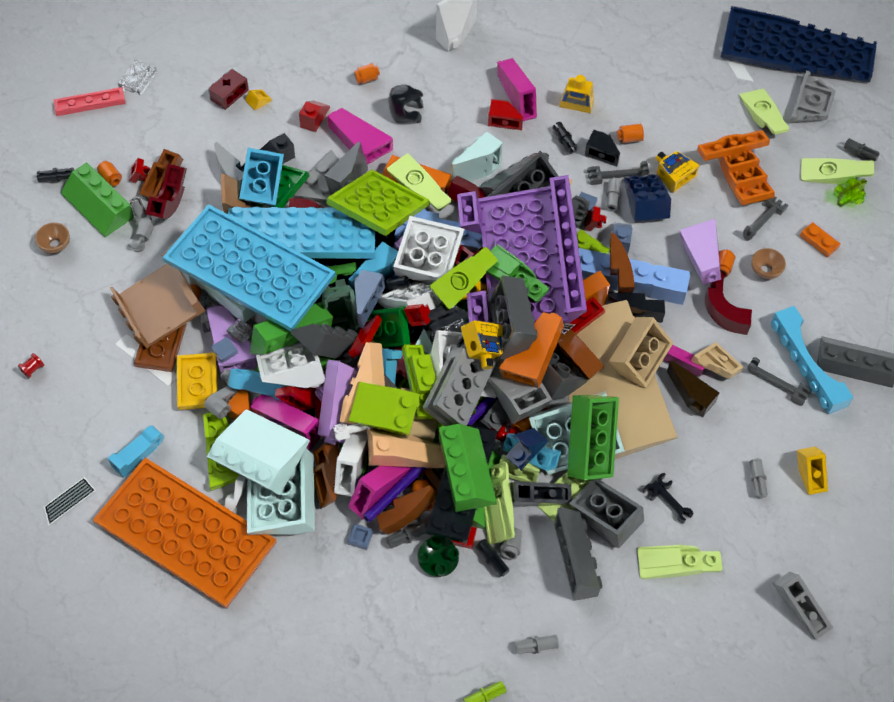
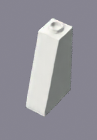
M367 430L351 433L350 438L345 440L337 458L334 493L353 496L368 455Z

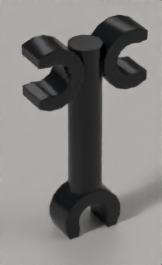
M661 473L653 484H647L644 487L643 493H646L648 490L652 491L654 494L650 497L651 501L655 500L659 493L678 513V521L684 524L686 519L682 514H687L691 518L694 513L688 507L683 508L666 490L671 487L673 481L664 483L662 480L666 474Z

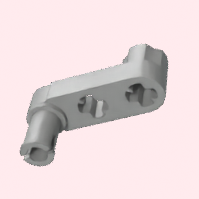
M226 369L220 375V379L227 384L230 370ZM226 386L210 395L205 401L204 407L218 418L223 419L231 410L228 402L240 389Z

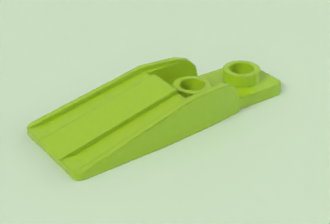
M484 247L474 257L471 256L432 283L430 289L448 309H451L486 274V271L498 260L487 247Z

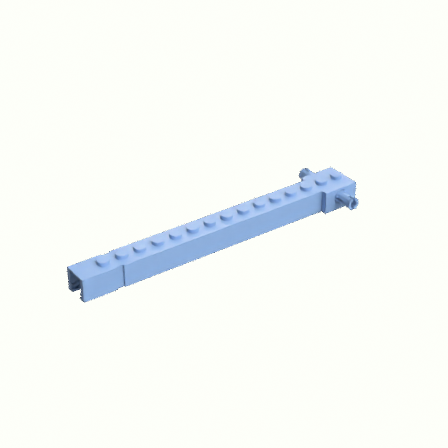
M430 204L414 216L461 228L460 222L439 218V213L428 211ZM408 221L396 228L394 244L404 235ZM464 229L461 244L471 252H475L483 246L482 234ZM579 248L583 280L601 271L610 284L609 289L618 291V275H610V254ZM629 259L634 275L635 288L633 293H645V296L653 299L683 305L687 294L690 271L662 265L656 266L648 262Z

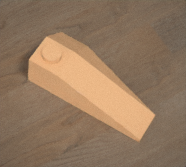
M366 342L358 362L359 371L356 378L352 377L350 383L353 385L349 396L345 395L340 422L357 424L349 422L359 382L385 386L381 343Z
M376 428L367 429L369 465L445 468L440 445L412 435L406 437Z

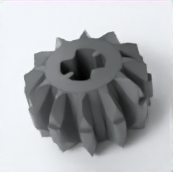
M575 196L572 199L580 201L575 219V226L579 227L588 213L590 201L586 200V198Z

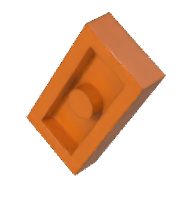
M813 222L800 234L801 238L827 258L841 244Z

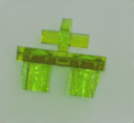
M853 177L847 181V188H844L842 185L836 186L833 194L838 198L837 205L842 207L849 202L856 205L864 203V197L866 196L864 186L867 184V181L864 178L858 181Z

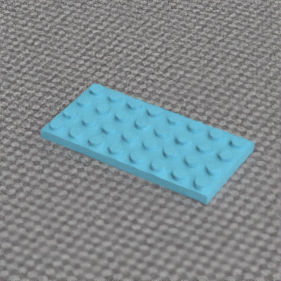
M209 204L162 257L163 262L289 331L296 328L336 276L335 271Z
M233 207L228 210V215L309 258L375 259V230L335 208Z

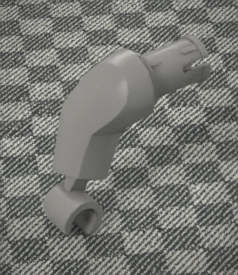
M138 196L129 200L135 214L133 219L138 226L136 232L138 240L131 241V247H135V251L145 249L144 241L149 240L154 229L151 215L146 214L141 197Z

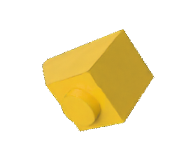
M816 446L797 450L798 470L807 494L827 492L826 454Z

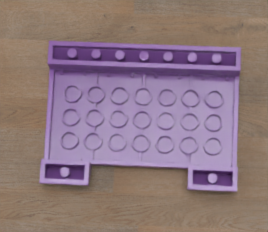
M569 175L550 178L551 186L491 197L478 199L476 191L457 194L460 227L482 234L483 248L487 247L491 251L495 245H500L525 263L535 274L536 279L549 288V291L538 303L528 297L531 302V313L534 316V323L543 312L558 314L562 317L563 324L570 323L587 312ZM486 273L488 295L486 290L467 293L469 323L474 320L493 323L489 301L499 281Z

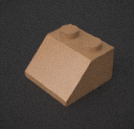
M221 174L223 212L228 214V210L233 207L250 208V205H247V201L239 200L242 182L226 174Z

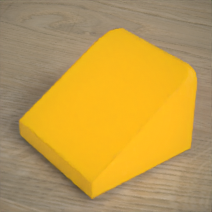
M262 89L249 90L245 99L254 110H258L272 100Z

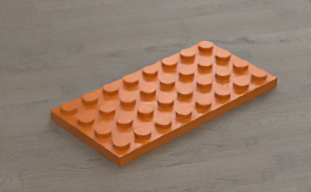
M146 457L93 519L95 524L226 609L277 543V540L269 534H248L247 521Z

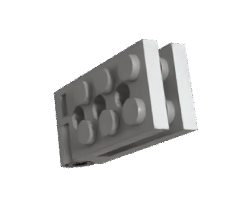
M463 336L452 346L422 408L443 426L454 424L467 426L493 368L481 369L480 359H473L468 356ZM497 358L492 359L493 368L497 362Z

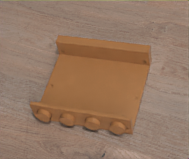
M167 263L120 294L113 287H110L113 293L111 296L112 300L117 306L120 305V308H118L123 318L128 319L125 321L126 325L131 331L134 330L135 332L132 334L138 344L142 343L146 348L205 312L183 273Z

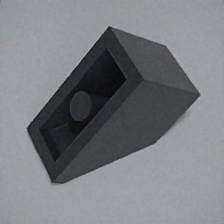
M593 130L586 144L585 156L617 167L620 152L609 134Z

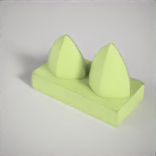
M502 454L500 463L507 462L509 464V478L521 482H537L540 472L539 467L528 463L521 471L506 455Z

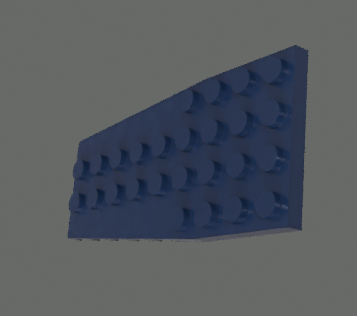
M731 6L720 58L802 73H806L807 70L811 74L864 82L871 81L876 54V41L872 44L863 41L862 37L853 39L847 37V33L842 32L841 35L831 33V29L825 28L823 31L815 29L816 25L813 24L804 26L800 25L798 20Z

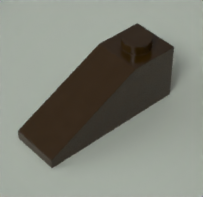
M671 360L667 373L686 406L693 413L704 417L716 403L720 392Z

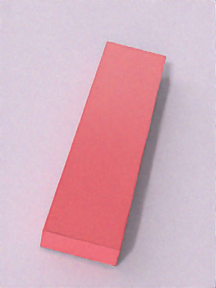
M122 87L53 99L56 116L126 104Z

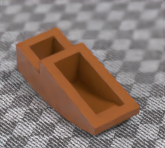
M163 149L158 162L153 163L139 194L147 198L150 196L156 197L162 188L167 164L181 166L184 159L177 153Z
M611 233L609 239L610 275H618V293H633L635 288L634 275L629 257L616 234Z
M571 329L565 334L561 333L557 343L558 347L589 381L604 368V365Z
M324 444L313 452L317 465L314 468V483L321 508L327 507L337 497V493H334L337 458L339 456L337 444Z
M427 486L393 500L395 508L380 513L377 516L380 530L390 535L413 522L433 503L438 491L431 486Z

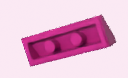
M675 345L671 346L663 359L669 363L671 360L675 361L698 377H701L705 369L691 361L694 354Z

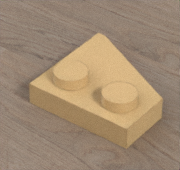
M717 342L698 352L691 359L692 362L728 379L739 374L744 368Z

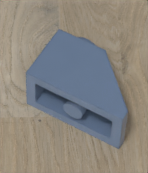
M614 222L612 233L616 234L628 255L632 237V225Z

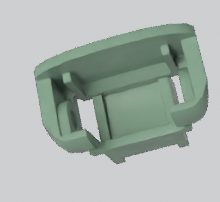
M345 279L336 280L335 287L326 288L320 295L321 303L333 318L347 316L348 321L332 324L331 327L335 328V326H338L344 330L351 329L359 333L354 290L351 286L346 285Z

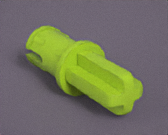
M499 681L485 689L480 688V691L463 698V701L489 702L505 694L507 690L504 683Z

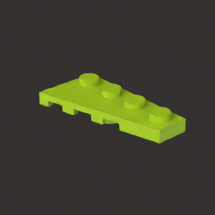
M211 412L203 414L207 455L215 440L229 427L226 417L220 419ZM207 457L211 491L236 482L240 474Z

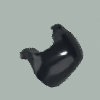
M406 84L393 87L388 97L392 118L397 122L415 121L416 123H421V114L418 111L407 112L404 109V105L415 101L419 108H423V101L421 99L423 93Z

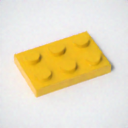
M214 353L177 355L178 410L205 408L204 403L207 398L218 391L217 356Z

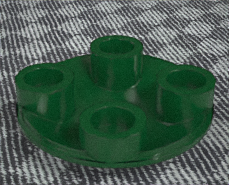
M432 536L420 546L417 559L425 573L434 577H444L452 573L457 567L459 551L449 540Z

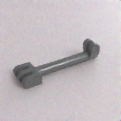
M642 161L639 169L601 172L600 166L588 167L587 171L590 184L599 185L602 184L603 178L648 175L649 167L647 161Z
M777 197L771 198L766 204L769 209L752 227L747 225L744 229V239L747 241L751 240L775 212L782 215L789 205L785 203L780 207L783 201L779 199L774 203Z
M753 357L747 367L749 371L793 394L790 400L803 406L808 398V394L812 391L810 387L800 382L796 388L758 367L760 360L757 357Z

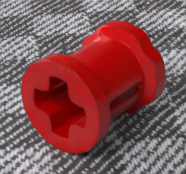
M32 353L27 361L18 365V368L27 378H30L33 372L40 367L43 368L45 365L35 353Z

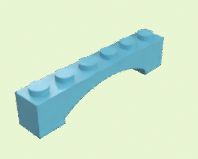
M792 306L775 312L771 321L772 329L779 335L782 345L788 349L791 359L798 365L801 375L808 381L812 392L818 397L821 407L828 414L848 407L854 397L845 383H839L828 376L808 353L801 334V326L804 320L796 307Z

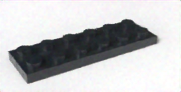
M467 424L469 427L479 429L487 465H489L497 431ZM444 468L426 534L467 544L477 508L455 511L446 468Z

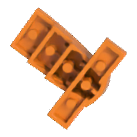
M763 130L746 134L727 135L717 141L698 145L697 151L704 161L718 158L723 174L741 206L774 198L775 191L767 182L768 176L759 166V158L751 151L752 149L769 146L770 139Z

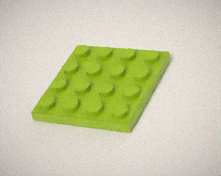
M372 169L327 198L328 205L384 236H387L408 221L410 216L414 217L428 207L430 201Z

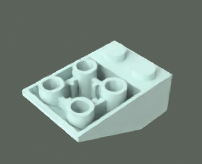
M488 132L479 136L475 143L470 147L468 146L459 157L452 161L451 182L456 176L468 181L490 176L501 166L503 142Z

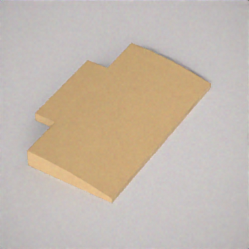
M627 300L603 305L605 313L576 334L600 360L604 368L569 395V402H572L573 395H594L606 391L607 396L619 397L617 427L625 451L615 454V459L678 438L655 374L648 386L643 388L619 375L608 362L634 321Z

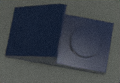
M535 428L516 434L515 437L519 442L506 455L521 471L549 442Z

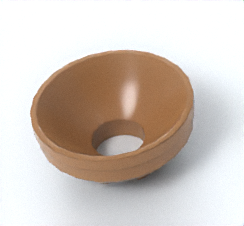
M52 222L38 229L35 241L42 251L57 253L68 246L70 234L65 225ZM52 241H60V244L58 246H50V243Z
M763 248L755 252L751 266L758 276L765 279H774L783 273L786 262L780 252L770 248ZM768 266L771 268V272H764L761 267Z

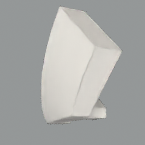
M239 475L236 479L234 493L229 492L225 498V507L232 512L239 503L246 488L247 478Z

